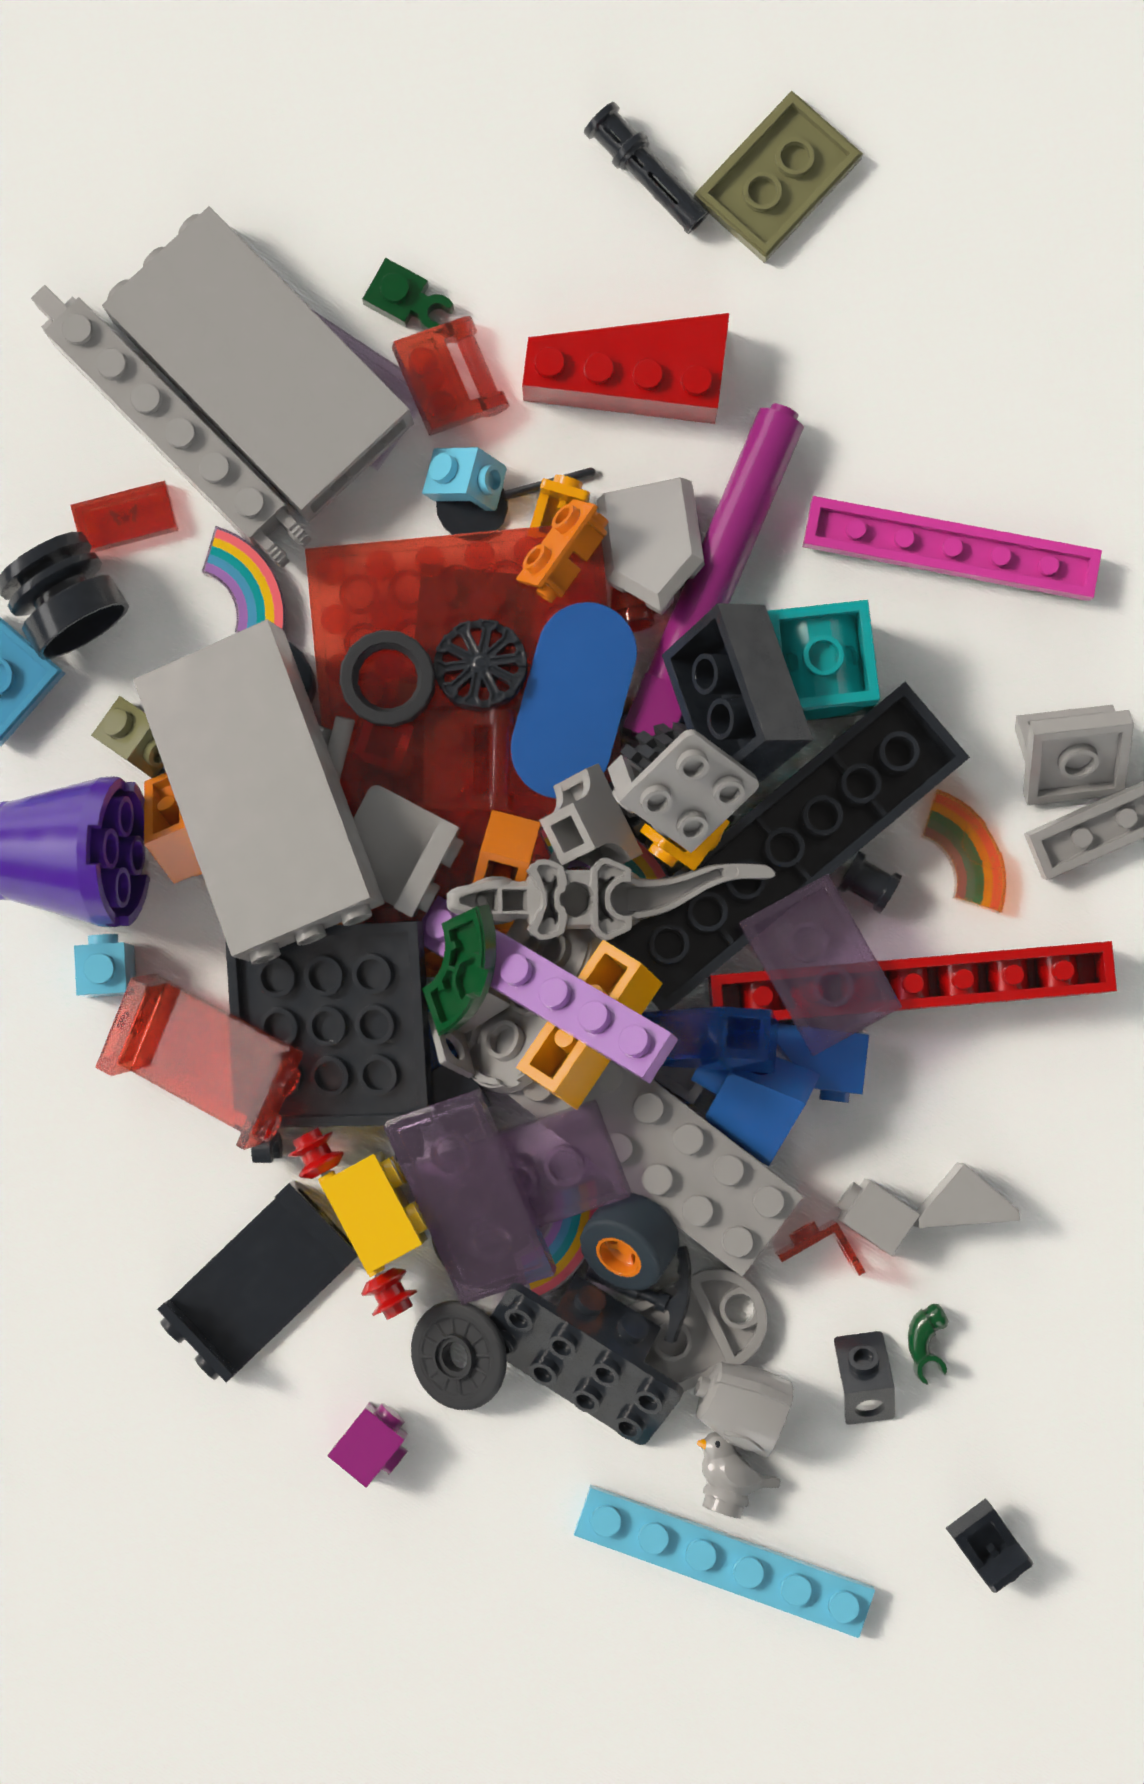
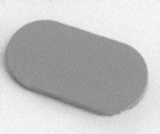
M566 929L563 934L548 940H538L535 936L529 934L523 946L578 977L602 941L596 937L591 929ZM509 999L510 1007L465 1034L475 1075L471 1078L478 1084L497 1093L516 1092L533 1082L532 1079L516 1067L547 1023V1021Z

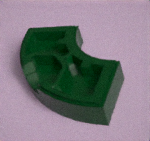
M489 904L476 906L441 923L445 939L443 962L436 977L431 983L422 988L439 1036L450 1034L466 1024L478 1011L489 991L496 963V932Z

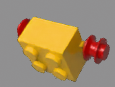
M317 1127L292 1141L296 1150L288 1154V1157H300L305 1166L298 1175L300 1178L314 1179L319 1175L322 1176L318 1181L369 1277L375 1276L366 1282L361 1295L374 1296L378 1306L372 1315L375 1316L382 1312L386 1320H389L413 1306L409 1297L417 1293V1290L404 1289L401 1279L406 1274V1269L393 1267L384 1272L383 1270L386 1269L384 1265L421 1246L428 1239L424 1231L431 1226L418 1200L409 1204L400 1187L407 1183V1179L394 1156L386 1159L382 1151L336 1174L335 1171L330 1170L339 1165L344 1152L331 1151L327 1142L333 1135V1131L323 1135L320 1128Z

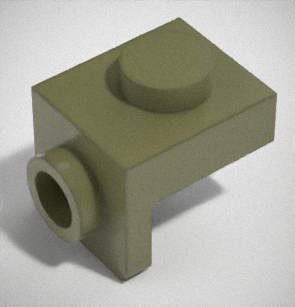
M119 696L91 736L149 777H156L164 765L146 714Z

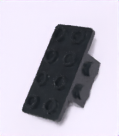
M578 1274L569 1283L557 1306L524 1285L512 1283L490 1315V1318L494 1321L503 1337L507 1362L635 1444L645 1445L678 1404L684 1393L680 1384L644 1362L661 1327Z

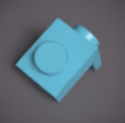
M479 447L434 448L422 494L433 501H472L486 511H495L504 485L507 468L503 463Z

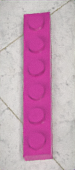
M813 496L811 499L802 546L803 548L1085 601H1091L1094 598L1102 554L1100 549Z

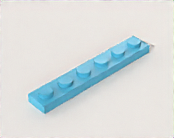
M591 1484L574 1530V1536L856 1638L860 1637L875 1593L874 1587Z

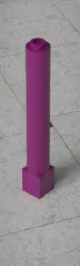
M773 403L770 408L759 409L703 539L702 549L705 565L693 579L688 578L682 588L649 668L643 677L622 726V734L636 739L635 736L644 730L651 736H654V725L664 723L672 729L673 722L679 723L682 713L662 654L717 603H730L804 429V426L797 420L798 413L793 409L777 403Z

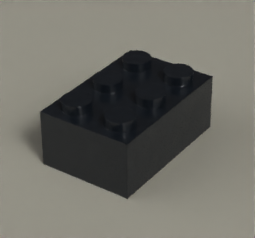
M717 603L662 654L687 730H696L755 774L758 783L762 782L813 740L765 605Z

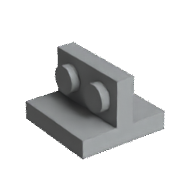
M1113 705L1016 715L1015 732L1025 761L1023 794L1026 804L1033 805L1110 796L1125 789L1134 728L1130 711H1115Z

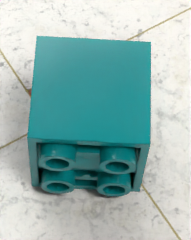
M868 600L767 611L807 721L865 715L875 707L880 700Z

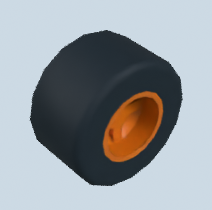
M631 1192L614 1193L603 1200L585 1225L580 1236L581 1251L588 1265L604 1280L616 1287L630 1291L646 1290L656 1284L674 1258L680 1245L678 1229L671 1216L657 1203L645 1196Z

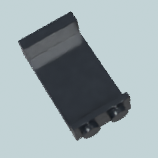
M295 1181L289 1182L274 1196L275 1199L171 1299L164 1302L157 1309L164 1317L160 1321L164 1330L178 1343L186 1340L198 1353L194 1358L196 1363L213 1380L220 1376L227 1383L358 1257L346 1234Z

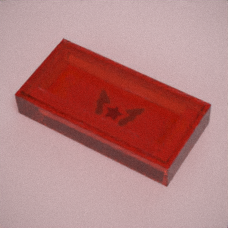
M165 480L70 505L77 532H82L92 545L90 552H98L179 531L169 488Z

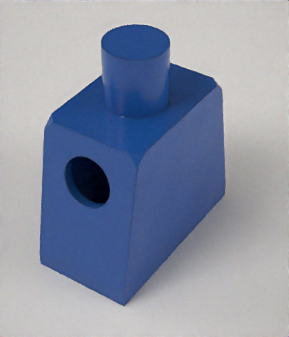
M745 1046L732 1068L705 1054L691 1080L717 1094L705 1115L707 1122L769 1167L805 1107L820 1074L752 1046Z

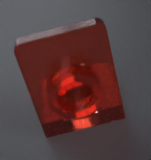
M830 1220L820 1227L817 1226L815 1221L803 1225L789 1234L792 1243L775 1252L778 1260L784 1262L832 1234L853 1272L858 1276L866 1273L839 1224L834 1220Z

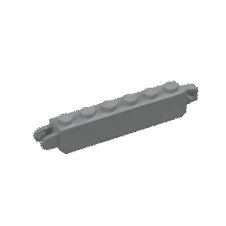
M46 285L42 286L31 297L36 307L48 318L41 327L56 349L254 548L259 546L280 568H283L290 560L287 558L286 552L277 543H273L268 538L279 525L287 531V534L295 543L303 547L312 540L305 530L290 516L285 504L80 297L75 299L72 296L64 304Z

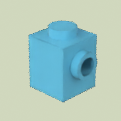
M118 934L89 935L88 945H74L76 996L89 998L137 994L134 945L125 942L119 943Z

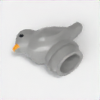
M712 1432L704 1439L697 1441V1445L702 1448L704 1454L702 1473L708 1481L703 1488V1493L705 1494L703 1507L740 1519L744 1507H748L749 1494L761 1488H779L781 1479L758 1474L736 1451L735 1446L727 1443L718 1433Z

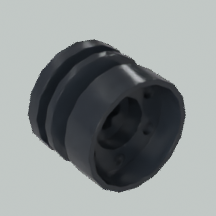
M82 532L65 533L38 544L19 556L0 574V595L5 600H9L7 607L13 615H30L24 621L22 631L42 660L54 659L85 646L117 624L129 608V604L109 575L94 577L100 570L102 561L95 552H90L92 545Z

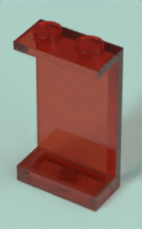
M153 973L130 978L95 1068L110 1076L132 1071L240 1131L241 1134L236 1146L246 1150L270 1141L278 1131L282 1116L278 1113L285 1097L293 1092L299 1081L300 1070L297 1068L304 1053Z

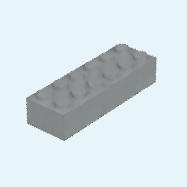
M613 1061L609 1062L578 1110L534 1081L519 1091L506 1093L633 1193L645 1196L660 1205L671 1216L675 1226L741 1277L744 1276L803 1198L800 1193L654 1080L649 1084Z

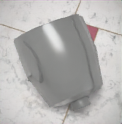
M720 1362L714 1367L708 1378L704 1376L699 1377L694 1389V1395L699 1396L696 1417L701 1422L722 1436L731 1445L748 1452L752 1451L766 1458L771 1454L792 1406L794 1396L791 1381L758 1367Z

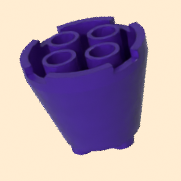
M105 776L24 798L1 802L0 900H10L100 927L130 926L133 924L143 908L150 883V877L147 874H142L145 863V847L143 843L145 799L136 782H125L121 777Z

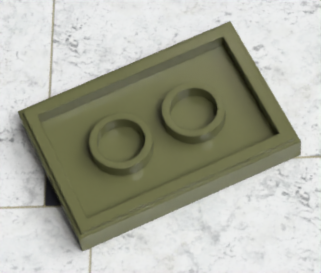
M791 90L698 189L694 197L710 212L709 214L765 263L861 161L863 153Z

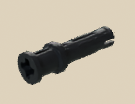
M615 102L607 104L587 124L584 134L589 139L595 138L613 157L612 164L617 169L620 168L622 171L628 169L649 191L653 198L684 228V231L690 234L707 218L710 212L695 199L677 177L648 149L650 143L643 131L637 133L618 113L620 107ZM657 179L670 191V193L657 181Z

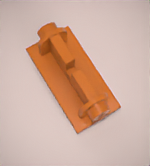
M574 499L569 504L563 506L554 516L552 529L541 544L531 549L523 562L524 568L516 580L520 583L538 587L536 593L550 603L554 601L556 596L562 598L581 570L568 559L572 552L581 560L587 561L607 534L604 528L609 521L603 515L596 512L598 506Z

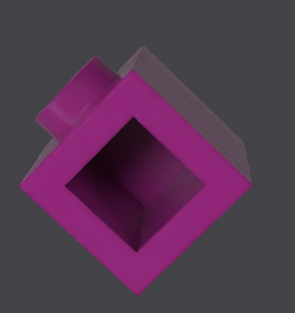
M369 1402L327 1456L367 1488L381 1469L389 1475L408 1452L401 1445L408 1434L401 1428L405 1421L384 1403H381L377 1408Z

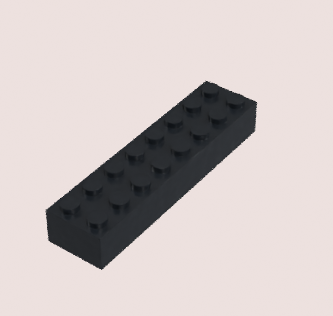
M906 682L902 683L722 834L718 845L707 853L696 868L730 863L765 864L775 872L773 878L766 880L738 879L721 883L705 890L671 911L640 920L632 926L631 930L606 942L642 963L663 983L650 1002L660 1016H662L970 758L969 755ZM684 865L671 877L678 876L692 870L686 865Z

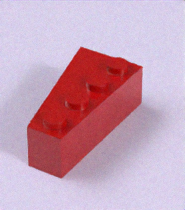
M730 313L528 337L522 382L523 401L715 424L719 406Z

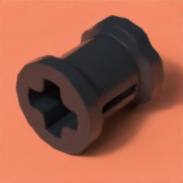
M859 851L845 872L837 889L843 893L847 890L853 892L873 904V910L880 914L894 894L902 875L897 872L890 875L866 861V854Z

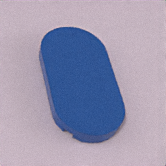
M583 602L561 609L546 623L538 640L512 735L511 757L514 768L521 780L531 790L548 798L556 799L554 785L588 767L599 763L604 773L611 756L636 664L637 645L634 634L625 619L613 609L602 604Z

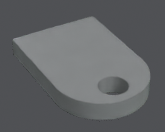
M711 1268L691 1275L689 1307L678 1340L672 1344L664 1340L669 1325L668 1311L662 1313L655 1310L654 1304L643 1299L627 1305L661 1327L644 1362L680 1384L684 1392L694 1388L700 1376L708 1378L714 1367L720 1362L741 1365L749 1360L761 1346L767 1330V1311L759 1291L744 1276L741 1277L736 1272L728 1269ZM677 1282L656 1292L661 1293L665 1291L674 1297L678 1292L675 1288ZM744 1294L750 1297L753 1302V1313L744 1322H734L726 1316L725 1305L733 1295Z

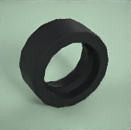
M379 630L364 635L349 647L341 663L339 683L345 701L360 718L376 726L397 727L412 722L427 709L435 694L436 675L431 657L416 639L400 631ZM384 649L397 650L407 655L414 663L418 675L417 687L412 697L403 705L394 708H380L370 703L362 694L359 686V671L364 661L373 653Z

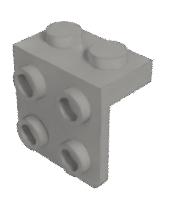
M693 729L681 733L645 770L638 767L622 754L608 767L614 786L612 794L615 800L626 811L637 814L651 824L663 837L671 838L690 853L752 796L759 787L754 773Z
M372 786L367 791L353 819L383 900L410 917H415L419 909L427 913L441 887L434 883L441 866L445 865L451 868L464 844V841L457 838L461 828L381 786Z

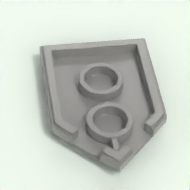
M681 477L606 492L596 500L598 513L609 521L604 528L607 534L602 539L607 583L622 593L628 592L645 602L647 607L661 615L674 602L673 596L688 578L693 579L705 565L692 481Z

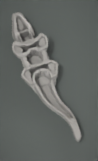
M607 857L596 861L590 870H566L564 866L554 861L541 859L530 864L526 870L529 874L526 881L518 882L506 877L491 876L450 890L447 893V908L451 912L460 915L476 906L489 904L494 925L509 923L515 919H527L528 924H530L527 930L538 940L555 938L563 934L566 929H591L601 941H608L631 930L632 926L640 920L671 911L711 887L738 879H771L775 876V872L765 864L730 863L707 865L695 871L692 870L669 878L646 879L639 878L638 875L631 872L629 867Z

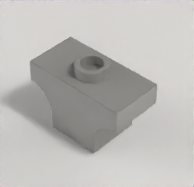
M599 763L553 786L556 794L555 810L552 814L539 821L561 865L573 860H579L593 867L596 861L604 857L624 864L643 854L618 802L612 794V790Z

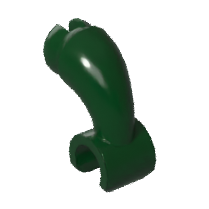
M931 1304L924 1310L921 1308L913 1316L908 1329V1348L914 1361L913 1370L917 1378L926 1385H928V1381L923 1376L922 1369L927 1362H937L942 1374L946 1375L947 1367L943 1360L929 1352V1343L932 1337L936 1335L935 1332L946 1328L949 1323L946 1314L939 1304Z

